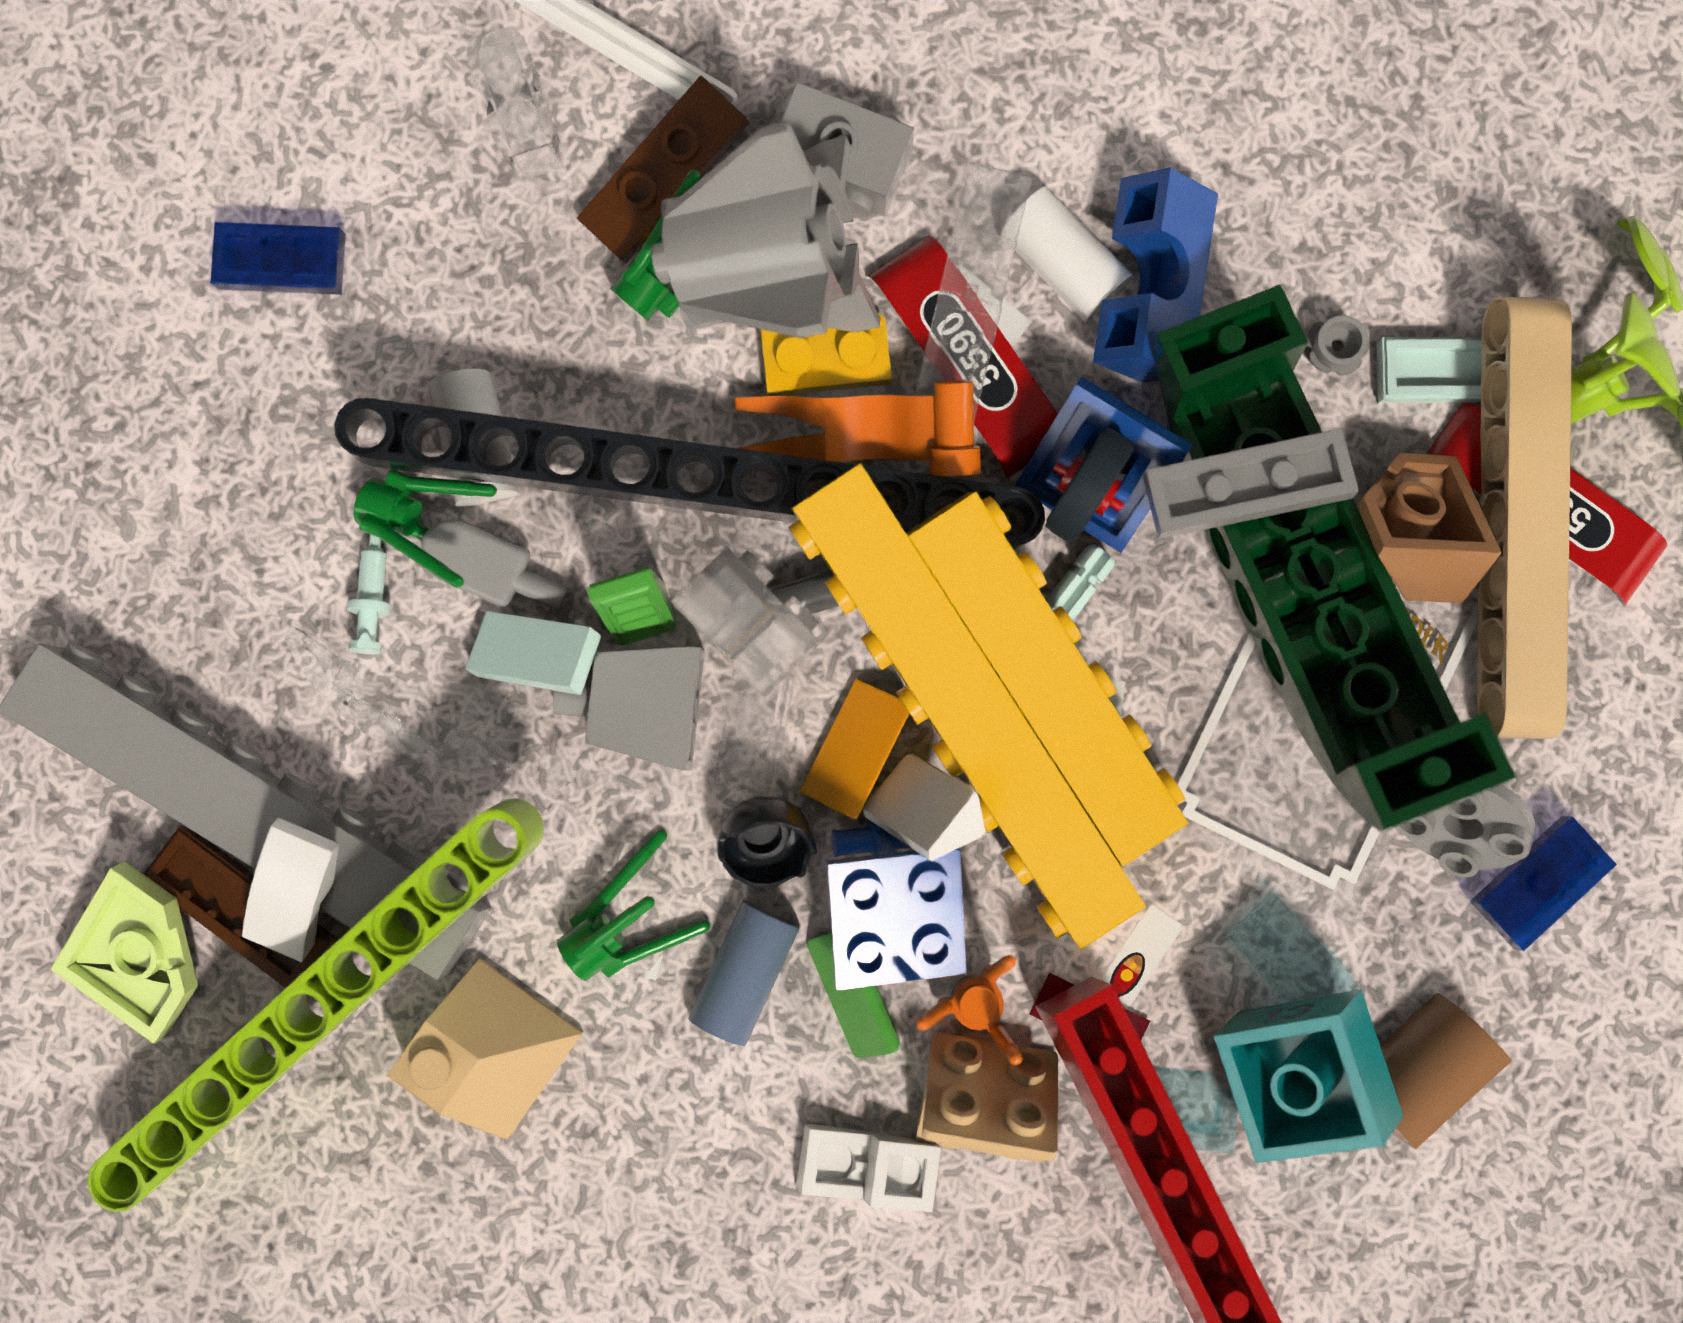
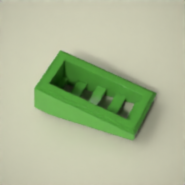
M648 567L590 584V588H587L592 605L613 639L622 646L660 635L676 628L677 623L666 586L654 571Z

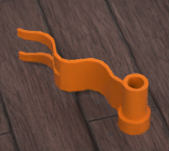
M973 381L934 382L935 395L879 394L845 397H806L794 395L735 397V410L782 415L825 427V433L785 438L737 447V449L832 462L864 459L929 460V474L966 476L981 473L980 446L974 445Z

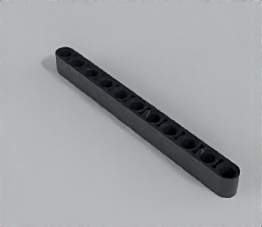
M357 398L346 403L338 412L334 422L335 436L340 446L360 462L373 467L794 523L798 520L791 508L806 499L805 487L810 482L816 479H825L832 482L856 466L854 464L373 398ZM372 418L384 420L386 432L379 444L371 448L359 447L356 434L363 422ZM435 427L450 429L452 432L450 448L438 457L425 456L421 448L424 435ZM499 436H510L518 441L516 457L504 466L489 464L486 460L488 444ZM562 445H574L584 451L582 466L572 474L561 475L550 469L551 455ZM636 453L642 455L648 461L650 467L647 475L637 483L627 484L619 481L613 473L616 461L625 454ZM690 462H700L708 466L714 475L712 484L702 492L692 493L682 488L677 481V475L684 465ZM863 466L876 488L886 487L898 494L902 509L896 519L905 533L934 514L933 504L936 498L949 496L957 499L966 492H977L981 500L991 496L999 507L1000 505L1010 504L1022 512L1025 518V527L1020 536H1012L1004 533L1013 550L1034 540L1042 531L1045 522L1044 507L1040 499L1033 492L1021 487ZM759 470L769 473L777 484V492L766 501L750 499L741 488V481L746 474Z

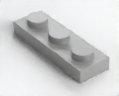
M1342 428L1148 469L1143 476L1158 539L1352 499L1359 492Z

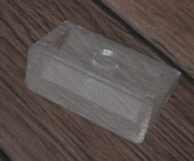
M735 662L713 786L776 797L798 674L797 670Z

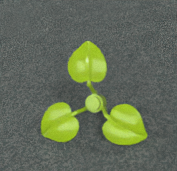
M1635 215L1625 217L1618 221L1616 225L1631 233L1637 253L1654 281V301L1649 308H1646L1634 291L1626 294L1619 333L1597 351L1583 357L1582 364L1571 369V424L1603 409L1609 417H1612L1626 410L1661 406L1672 413L1679 420L1683 428V388H1679L1674 364L1665 345L1659 340L1653 321L1670 304L1676 313L1683 310V294L1680 282L1671 260L1660 247L1651 231ZM1615 351L1616 355L1622 356L1624 358L1617 362V360L1613 356L1609 358L1607 357ZM1636 365L1644 368L1666 392L1620 399L1619 395L1630 390L1624 372Z

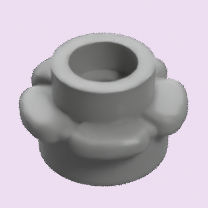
M1342 314L1330 315L1325 322L1315 323L1307 335V346L1311 348L1309 359L1313 366L1323 373L1335 371L1340 376L1353 373L1361 366V357L1369 349L1368 334L1365 327L1360 321L1351 316ZM1332 341H1340L1342 349L1335 351L1331 345Z

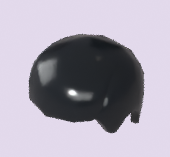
M757 796L740 802L723 820L716 842L718 859L722 862L723 867L730 876L750 887H777L794 877L802 878L806 874L812 854H817L813 830L801 808L781 797Z

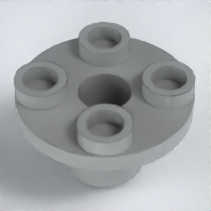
M1508 781L1397 825L1395 828L1420 850L1438 859L1439 865L1444 871L1457 877L1467 878L1475 876L1479 869L1502 868L1527 857L1535 834V819L1528 805L1509 789Z

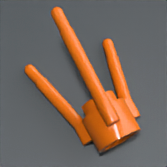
M1006 955L994 964H987L983 968L981 975L972 974L960 979L951 991V996L938 999L935 1006L917 1019V1028L919 1030H926L946 1015L954 1014L959 1022L969 1029H987L1009 1062L1013 1065L1020 1064L1022 1056L999 1022L1003 1013L1004 1000L1001 991L995 985L999 977L1016 965V958L1013 955Z

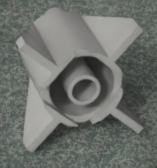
M788 121L762 127L683 195L663 200L661 205L663 218L662 242L654 244L652 247V264L658 280L663 284L671 283L679 302L682 319L688 328L694 329L731 322L802 338L826 333L827 328L860 332L880 327V316L859 274L858 243L846 245L843 223L854 221L845 193L850 143L846 136L822 141L802 152Z

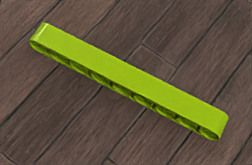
M517 798L505 799L469 821L94 1162L89 1169L87 1178L89 1193L94 1201L109 1211H127L173 1176L537 848L542 841L544 832L543 820L538 810L525 800ZM495 819L504 820L513 827L517 837L516 848H508L498 842L493 829ZM447 863L456 865L463 870L468 882L467 891L458 890L450 884L446 874ZM400 907L408 909L415 915L419 924L418 934L410 932L403 926L399 917ZM353 951L362 954L370 964L371 975L363 974L357 969L353 961ZM307 995L313 996L319 1001L323 1009V1017L318 1016L310 1009L307 1003ZM261 1038H265L272 1044L276 1057H272L265 1051ZM216 1080L226 1087L229 1098L220 1092ZM172 1123L180 1129L183 1137L176 1133ZM128 1165L134 1170L136 1175L131 1172Z

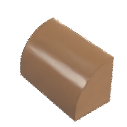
M1436 993L1380 1044L1403 1113V1118L1393 1134L1406 1144L1417 1149L1513 1061L1470 1016L1439 993Z

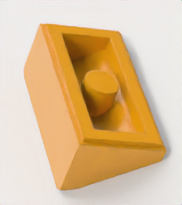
M855 679L799 792L857 820L909 715L900 698Z

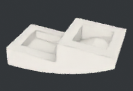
M278 817L270 827L256 867L247 902L242 937L302 962L315 944L320 903L334 884L339 843Z
M805 1123L796 1189L801 1195L864 1200L870 1207L932 1212L941 1146L918 1142L907 1137Z

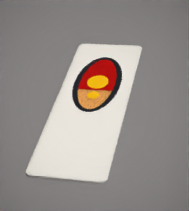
M1155 905L1149 906L1100 979L1113 985L1123 1007L1127 1010L1183 929L1181 923Z

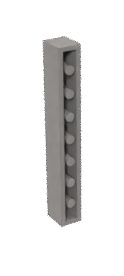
M69 642L66 648L38 644L0 703V713L254 869L257 867L270 827L278 817L339 843L334 884L320 903L319 909L350 928H353L428 859L422 852L405 842L394 839L389 846L371 835L369 832L373 824L362 815L343 806H339L337 811L334 812L317 802L315 799L319 791L308 782L289 773H285L282 779L263 769L261 766L266 760L265 757L252 748L234 740H231L228 746L209 736L208 732L212 725L198 715L180 707H177L174 713L154 702L158 692L144 682L125 674L122 675L120 680L100 669L105 660L95 652L77 643ZM451 872L447 874V879L453 887L461 891H467L468 882L466 879ZM481 901L476 902L409 964L437 981L452 974L490 912L491 907ZM400 907L399 917L401 923L410 932L418 934L419 924L415 915L408 909Z

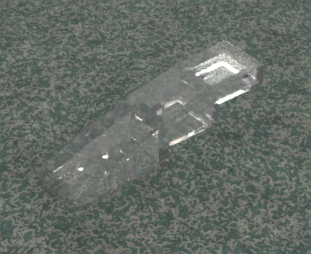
M970 162L915 395H935L934 382L973 381V417L975 420L1003 307L1002 303L1018 242L1017 238L1032 176Z

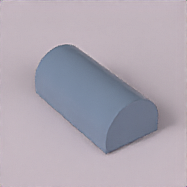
M743 899L688 1020L715 1037L736 1045L746 1046L801 926Z

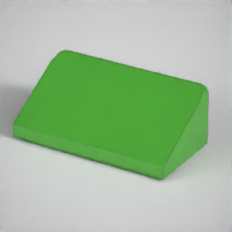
M831 930L810 938L807 941V948L852 1054L857 1058H865L898 1051V1046L901 1045L899 1035L878 986L837 990L834 980Z

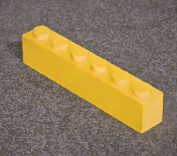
M966 492L907 531L906 535L1113 856L1124 867L1189 824L1177 806L1186 800L1185 796L1165 768L1156 772L1143 752L1151 747V743L1136 720L1130 714L1122 719L1109 698L1116 694L1117 691L1106 672L1097 661L1094 660L1087 665L1074 645V643L1082 639V636L1070 616L1061 606L1052 611L1039 591L1047 582L1035 561L1026 551L1017 556L1005 538L1004 533L1011 529V525L999 505L991 496L981 500L977 492Z

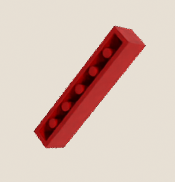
M1091 976L1035 1006L1193 1322L1282 1323L1113 985Z

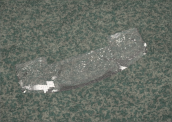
M291 627L284 637L294 659L317 692L353 726L386 747L414 760L458 772L516 774L522 763L469 730L455 728L446 744L443 745L350 687L363 664L311 632Z

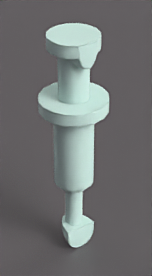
M371 534L369 547H366L365 551L361 552L357 599L348 600L347 611L358 614L356 640L349 642L348 650L360 654L381 653L382 644L376 642L378 616H387L391 612V605L383 602L387 554L380 548L381 539Z

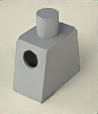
M688 646L596 653L592 680L586 679L582 694L577 695L554 691L553 713L556 715L587 718L585 742L587 744L674 769L692 771L705 652L700 647Z

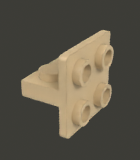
M933 1032L929 1047L927 1079L917 1118L915 1141L940 1145L950 1149L959 1148L1005 1156L1014 1160L1023 1159L1043 1163V1160L1053 1161L1058 1150L1057 1053L1016 1045L1022 1056V1061L1018 1065H1013L1004 1056L995 1041L944 1032Z

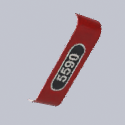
M928 235L866 276V278L870 277L882 290L944 381H973L974 425L995 454L1007 480L1027 466L1058 413L946 251L936 239Z
M1463 402L1426 454L1456 456L1471 489L1480 496L1481 406ZM1570 468L1569 559L1613 590L1622 599L1625 607L1667 548V541L1655 528Z

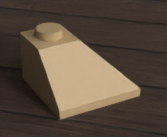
M480 958L425 1020L386 1076L440 1115L507 1140L581 1037L583 1031Z

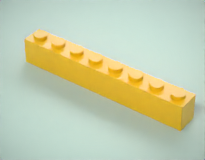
M861 464L854 466L793 506L791 510L798 520L788 526L790 532L809 560L821 554L834 576L824 582L845 615L856 609L870 629L868 633L860 637L881 670L892 664L906 686L898 690L896 694L917 725L926 719L930 721L941 738L939 742L931 747L949 775L956 778L963 773L977 792L985 830L989 833L996 827H999L1011 847L1001 854L1022 886L1032 880L1035 882L1046 899L1037 905L1036 908L1055 937L1059 939L1068 933L1079 949L1082 950L1146 908L1143 900Z

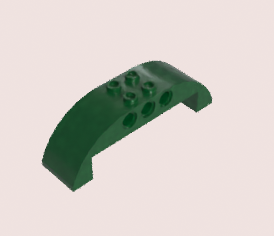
M1281 284L1156 333V360L1171 432L1192 444L1182 462L1322 433L1294 374V369L1308 344V340ZM1354 498L1205 529L1265 665L1295 725L1331 782L1351 807L1370 825L1382 832L1517 778L1486 713L1463 722L1459 721L1390 574L1377 555Z

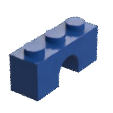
M1171 167L1121 178L1112 240L1129 248L1135 256L1140 272V284L1138 293L1135 296L1102 300L1094 350V363L1139 382L1160 381L1155 349L1156 333L1200 316L1218 193Z

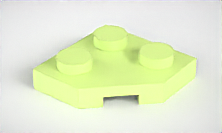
M125 861L109 869L50 969L153 1044L169 1034L198 987L177 898Z

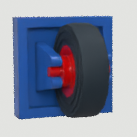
M1081 377L1014 487H1021L1033 492L1044 506L1052 510L1046 520L1045 527L1063 540L1073 543L1084 530L1122 553L1151 509L1143 479L1145 471L1181 463L1188 454L1192 444Z

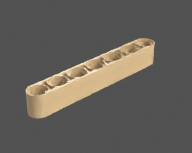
M1496 296L1486 308L1482 325L1480 508L1502 553L1479 581L1477 714H1487L1498 739H1553L1560 735L1566 723L1572 317L1568 303L1564 299Z

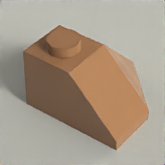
M1399 453L1383 476L1368 490L1357 505L1378 557L1406 601L1463 603L1502 553L1456 456Z

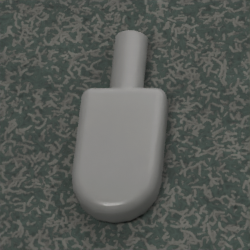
M455 519L440 521L430 527L422 538L421 549L447 565L448 568L464 579V584L459 589L498 606L506 607L509 605L515 592L559 611L568 593V587L526 569L531 556L528 549L467 522ZM429 572L431 575H433L434 577H436V578L439 579L440 581H443V582L447 583V582L444 581L443 579L438 578L437 576H435L434 574H432L431 572Z

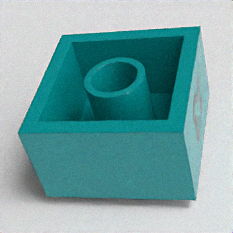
M1361 989L1239 1011L1214 1035L1255 1163L1383 1147L1403 1118V1113Z

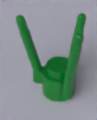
M693 169L688 172L673 197L683 195L699 181L700 173L698 170ZM662 215L636 258L632 260L610 287L616 295L647 321L650 320L657 310L670 318L679 307L674 291L671 292L668 289L671 283H661L655 274L652 264V247L654 244L662 242Z
M394 469L388 472L386 480L376 477L369 479L362 486L354 504L353 515L355 522L359 525V529L382 539L455 588L462 587L464 579L459 574L404 537L411 535L422 541L423 536L428 531V528L419 524L423 506L421 501L414 498L412 491L493 497L497 493V488L492 484L474 483L471 481L409 476Z
M658 830L584 910L569 920L573 929L557 939V946L564 961L581 980L587 981L600 971L610 978L629 964L709 931V921L701 920L620 953L619 950L626 945L621 931L650 910L655 904L654 898L645 896L612 920L605 914L596 918L667 839L666 831Z

